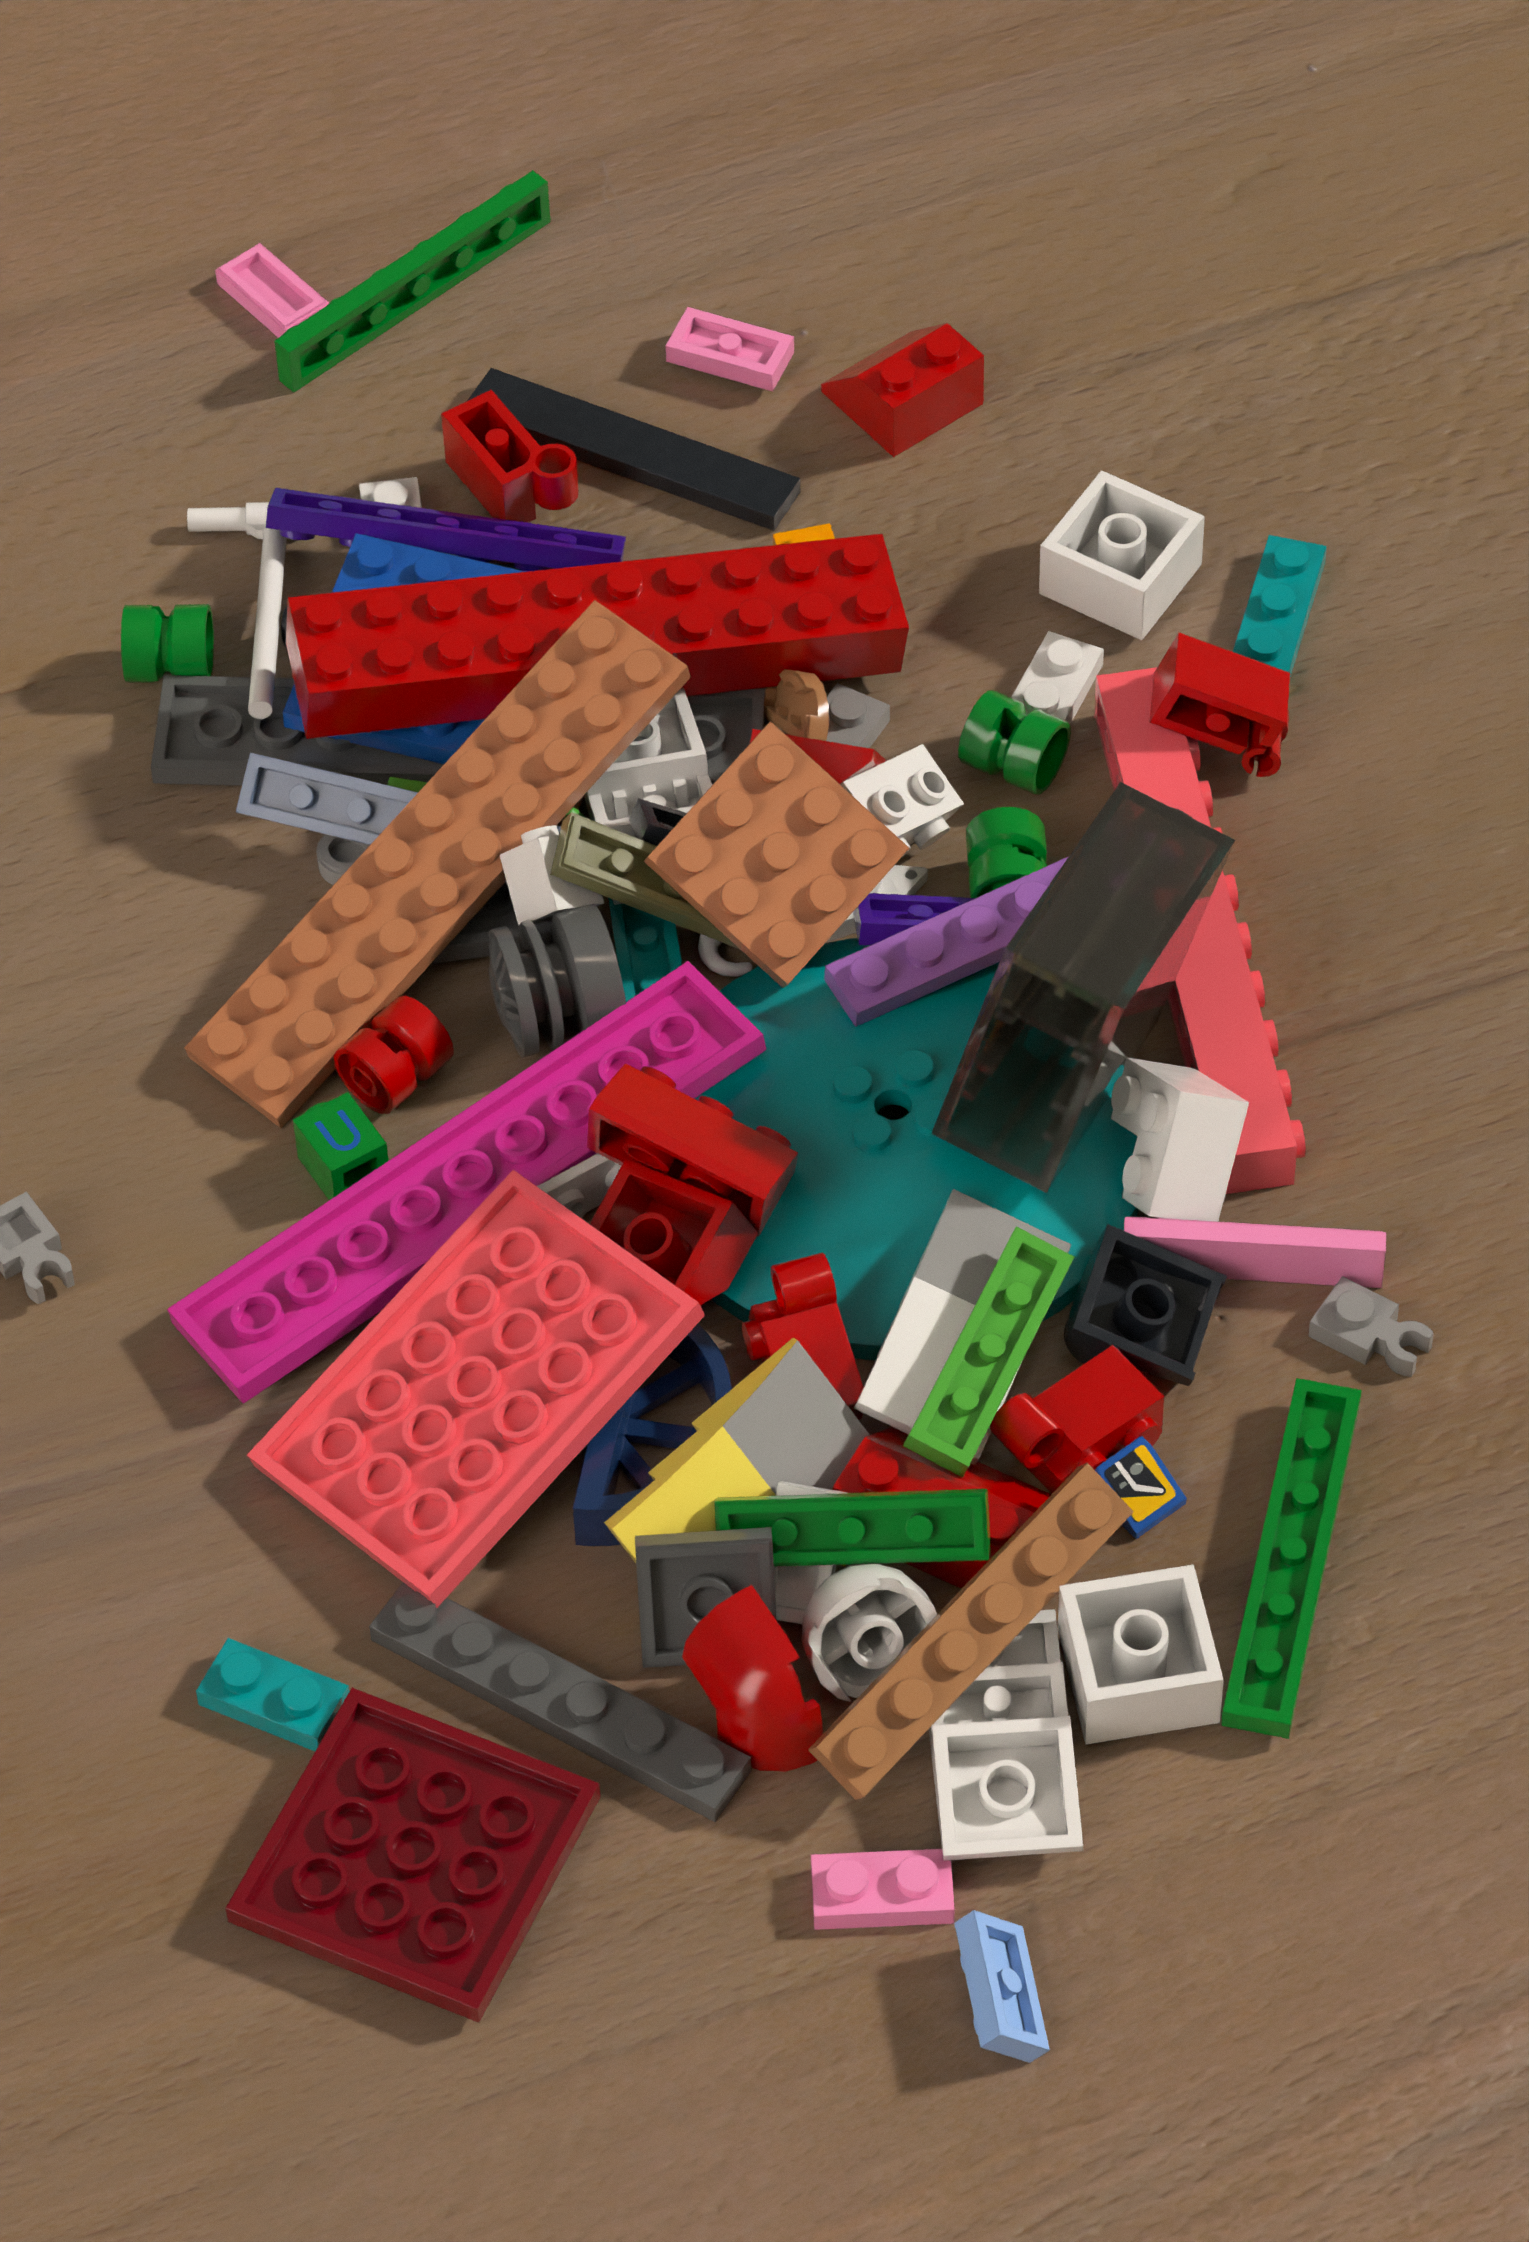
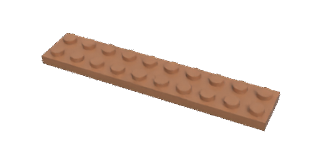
M594 600L184 1047L188 1057L270 1121L282 1128L336 1069L333 1057L336 1050L360 1029H371L373 1018L397 997L402 996L506 882L500 854L522 845L521 835L523 833L545 826L557 825L691 678L688 666Z

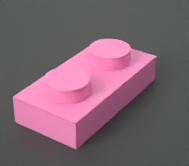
M687 307L666 344V362L772 392L794 354V336Z
M942 1849L811 1855L814 1930L954 1924L951 1860L943 1861Z

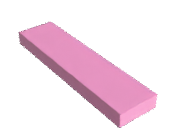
M1130 1216L1125 1217L1124 1220L1125 1232L1227 1276L1226 1279L1336 1285L1343 1276L1363 1287L1382 1288L1386 1254V1232Z

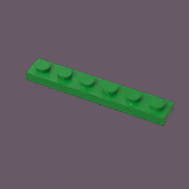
M532 170L514 183L503 187L496 195L475 209L462 214L455 222L431 238L418 243L411 251L387 267L377 270L370 278L343 296L333 299L326 307L299 325L289 328L282 336L274 340L279 381L295 393L549 224L548 181Z
M1296 1378L1222 1711L1221 1726L1289 1739L1360 1408L1362 1393L1360 1389Z

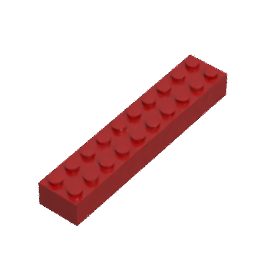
M883 534L288 597L286 646L306 739L486 719L594 600L688 666L691 678L681 688H684L686 696L778 686L781 681L779 674L785 669L815 674L820 681L899 673L902 669L909 625Z

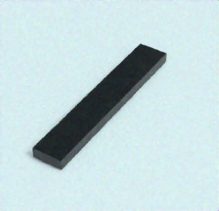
M490 368L468 399L470 400L492 390L540 446L547 444L567 446L574 452L576 459L773 531H775L801 492L799 477L494 368Z

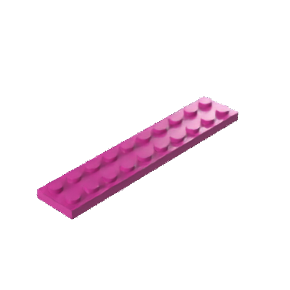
M687 961L634 996L625 1005L618 1007L169 1307L167 1311L172 1324L244 1404L380 1312L512 1170H515L534 1185L539 1186L597 1154L587 1148L589 1108L596 1096L625 1063L638 1070H641L643 1066H648L663 1072L676 1083V1090L695 1099L766 1051L764 1036Z

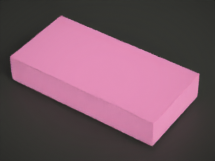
M261 243L215 270L217 284L278 338L289 328L299 325L329 304L327 300Z

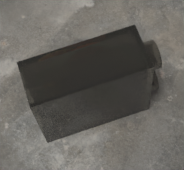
M1120 782L1006 946L931 1134L1047 1193L1109 1098L1115 1082L1122 1076L1126 1058H1134L1156 1025L1235 840L1193 819L1185 812L1169 807Z

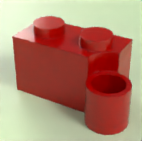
M492 390L441 413L445 461L493 518L529 523L536 519L535 503L541 508L548 510H561L575 503L578 498L577 459L574 452L561 444L540 446Z
M822 1252L772 1265L771 1279L776 1299L752 1305L748 1317L749 1321L742 1322L743 1338L750 1359L752 1361L761 1359L763 1363L792 1338L797 1339L858 1420L862 1419L863 1413L854 1409L863 1390V1384L837 1305L835 1282L825 1254Z
M1112 1345L1036 1397L1032 1398L1029 1394L1022 1393L1009 1399L996 1412L990 1424V1430L1053 1494L1077 1467L1088 1463L1095 1470L1099 1465L1138 1437L1143 1436L1153 1446L1162 1434L1164 1395Z

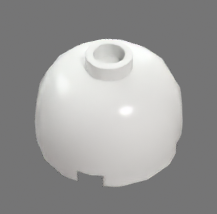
M880 1564L849 1566L830 1575L815 1590L803 1615L802 1642L805 1653L819 1682L838 1699L851 1702L848 1696L858 1698L930 1623L937 1613L926 1592L901 1570Z

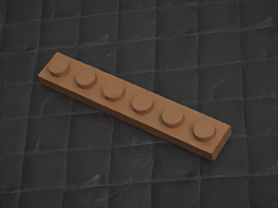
M1088 1463L1077 1467L808 1751L855 1800L865 1797L1059 1592V1586L1065 1585L1134 1511Z

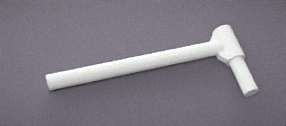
M269 502L246 503V507L188 508L187 525L189 532L246 531L247 535L263 539L248 712L257 719L268 718L272 714L286 540L289 538L282 536L280 530L265 528Z

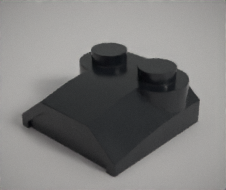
M1108 1224L1100 1235L1080 1280L1064 1328L1065 1344L1069 1352L1083 1364L1114 1345L1138 1370L1190 1386L1196 1374L1193 1369L1215 1301L1225 1284L1227 1276Z

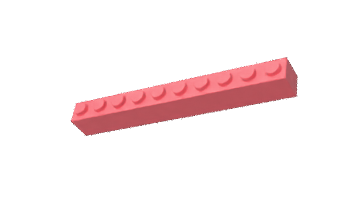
M1157 667L1096 675L1094 716L1124 831L1151 820L1183 866L1180 880L1141 898L1185 1067L1195 1068L1249 1102L1226 1194L1294 1185L1296 1158H1303L1306 1154L1304 1131L1301 1121L1299 1119L1290 1120L1287 1107L1292 1105L1290 1080L1287 1070H1277L1273 1057L1278 1056V1038L1275 1024L1272 1019L1263 1020L1260 1008L1265 1006L1263 980L1260 971H1250L1247 959L1252 957L1250 932L1247 923H1237L1234 911H1238L1239 908L1237 884L1234 875H1224L1221 864L1226 862L1224 836L1220 827L1211 828L1209 817L1213 816L1211 788L1207 780L1199 781L1196 771L1200 770L1201 766L1198 740L1149 723L1153 678Z

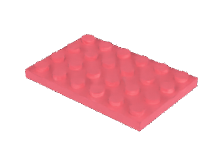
M512 1170L254 1446L247 1456L259 1471L412 1590L421 1593L438 1608L701 1321L705 1313L699 1302L515 1170Z

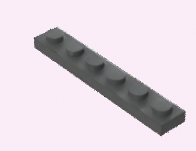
M402 1582L369 1626L373 1642L713 1822L717 1821L752 1771L750 1756L448 1598L436 1608L435 1604L421 1593L415 1592Z

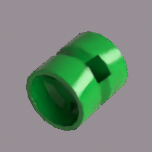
M124 605L121 621V657L125 682L154 683V681H159L167 671H170L173 676H213L214 631L210 605H175L169 616H165L160 606Z
M988 690L976 702L965 722L958 745V758L961 763L989 775H996L1002 770L1003 777L1007 783L1032 794L1041 795L1053 782L1063 764L1071 738V727L1068 722L1041 710H1033L1027 715L1026 708L1022 702L997 691Z
M997 807L977 815L966 828L970 898L980 897L1047 866L1045 826L1039 816L1029 810L1017 807Z

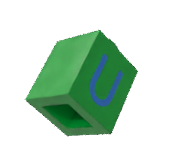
M349 1092L328 1102L315 1104L303 1115L293 1119L298 1159L329 1200L389 1161L387 1143Z

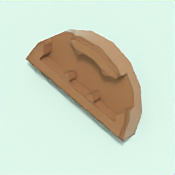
M785 669L779 674L781 681L778 686L765 689L764 718L789 735L827 741L829 711L824 685L815 674Z

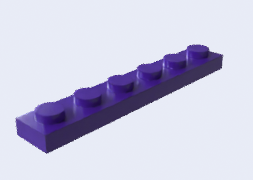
M282 488L274 489L267 507L265 527L280 530L282 536L293 540H310L315 538V535L339 538V543L347 547L351 546L355 534H361L441 553L454 554L485 563H490L491 560L512 562L517 569L525 572L547 570L549 568L557 569L622 562L626 536Z

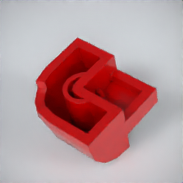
M750 1585L716 1605L697 1623L685 1642L682 1658L716 1709L718 1740L750 1756L751 1767L759 1771L787 1772L818 1761L808 1749L823 1735L820 1705L814 1699L804 1702L801 1685L792 1666V1663L798 1661L800 1657L759 1594Z

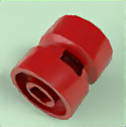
M399 996L373 1018L371 1029H360L336 1050L333 1057L335 1068L348 1090L372 1111L380 1114H389L415 1091L417 1081H427L451 1060L454 1055L452 1040L443 1024L425 1005L414 998Z

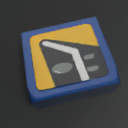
M1143 1436L1138 1437L1095 1469L1103 1480L1134 1511L1122 1526L1135 1539H1138L1186 1504V1496L1153 1446Z

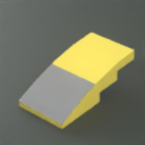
M792 1338L694 1420L691 1424L697 1432L650 1470L648 1474L654 1481L604 1523L636 1563L635 1536L716 1531L714 1501L718 1497L776 1496L778 1482L781 1481L831 1490L864 1437L869 1436V1433L799 1341Z

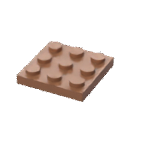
M770 721L649 854L644 862L784 988L909 850V847Z

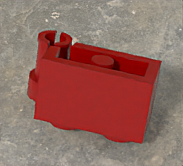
M1178 632L1154 672L1149 723L1238 755L1244 750L1241 761L1244 770L1251 774L1254 770L1255 760L1258 762L1256 777H1269L1280 769L1281 742L1288 733L1290 673Z

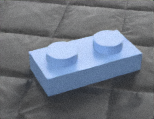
M976 1910L971 1911L954 1924L961 1952L960 1962L966 1976L974 2014L973 2023L979 2038L980 2047L1031 2063L1050 2051L1023 1926Z

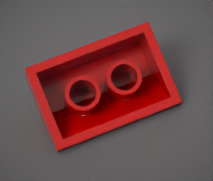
M625 1063L596 1096L589 1108L587 1148L621 1166L625 1159H628L734 1202L758 1232L757 1237H759L795 1173L798 1152L790 1149V1141L768 1127L757 1126L754 1130L732 1119L734 1116L733 1112L715 1099L700 1096L696 1100L676 1090V1083L657 1069L643 1066L641 1070H638Z
M894 1427L864 1437L833 1485V1490L848 1493L988 1489L990 1559L1052 1495L978 1461L975 1465L970 1464L964 1476L960 1477L903 1447L909 1434ZM989 1560L910 1562L906 1564L962 1589Z

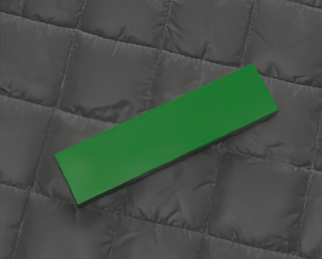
M988 1489L718 1497L714 1501L716 1531L771 1527L774 1567L989 1560L991 1557Z

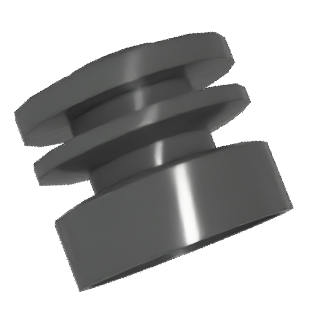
M595 904L555 913L552 916L551 944H544L539 931L531 920L523 921L519 924L520 952L507 926L491 929L488 933L490 952L489 979L500 1020L510 1033L514 1046L521 1058L532 1056L539 1052L537 1025H540L551 1050H555L564 1044L563 1018L571 1016L576 1029L581 1033L618 1007L626 1004L614 947L605 921Z

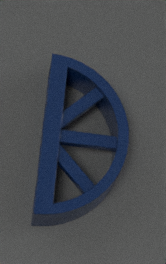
M699 1324L668 1355L682 1366L640 1390L638 1388L588 1443L573 1505L576 1545L593 1547L621 1545L604 1522L654 1481L648 1474L652 1469L629 1442L677 1449L697 1432L694 1427L640 1420L638 1418L698 1383L705 1390L712 1405L732 1389L730 1375L719 1348ZM620 1469H622L638 1490L615 1494Z

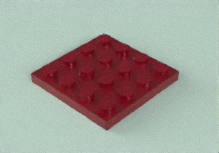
M352 1687L225 1908L227 1920L229 1923L479 2023L600 1799V1784Z

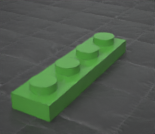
M1017 1226L1015 1227L903 1447L960 1477L964 1476L1074 1256Z

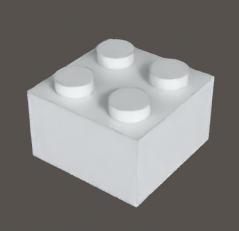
M1101 470L1040 545L1039 594L1143 640L1202 565L1205 516Z
M1194 1564L1059 1586L1058 1633L1085 1745L1220 1723L1223 1676Z

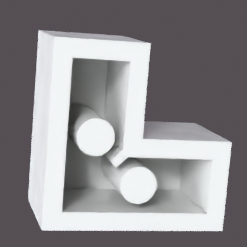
M1127 1057L1122 1076L1114 1084L1111 1098L1113 1108L1111 1119L1137 1135L1133 1155L1128 1158L1123 1169L1122 1182L1124 1191L1122 1198L1148 1216L1165 1219L1218 1222L1249 1102L1195 1068Z

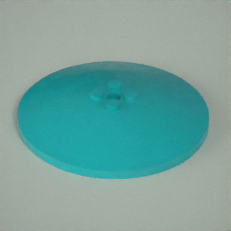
M857 938L825 943L784 988L758 966L721 989L719 992L763 1034L766 1051L695 1099L698 1100L700 1096H707L719 1101L733 1112L734 1116L732 1119L754 1130L757 1126L773 1129L790 1141V1149L798 1152L795 1173L760 1236H756L729 1288L712 1298L717 1305L741 1321H749L748 1317L752 1305L776 1299L771 1279L772 1265L823 1252L833 1274L837 1305L854 1358L876 1360L900 1307L902 1298L953 1189L1071 1244L1068 1254L1074 1256V1259L1043 1319L1045 1321L1074 1301L1083 1272L1106 1226L1109 1224L1124 1231L1125 1217H1137L1139 1209L1122 1198L1124 1191L1122 1182L1123 1169L1128 1158L1133 1155L1137 1135L1111 1119L1113 1113L1111 1101L1113 1087L1117 1079L1122 1076L1127 1057L1108 1028L1084 1003L1064 987L1037 970L1015 1005L1010 1010L1007 1009V1005L987 1043L968 1068L966 1063L969 1052L989 1005L1013 962L1011 958L1004 959L856 1027L825 982L824 975L826 965L870 946L859 945ZM887 1105H899L906 1108L910 1113L899 1120H888L878 1115L877 1111Z

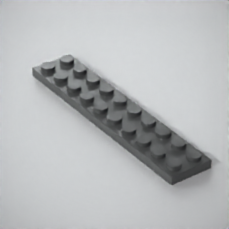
M163 676L151 762L153 783L242 785L250 752L385 785L388 784L390 777L428 782L444 765L351 743L343 739L329 737L306 739L305 732L285 728L283 710L294 686L293 678H275L272 714L268 718L257 719L248 712L251 677ZM747 689L687 696L707 754L708 773L712 785L750 744L752 729H764L765 689Z

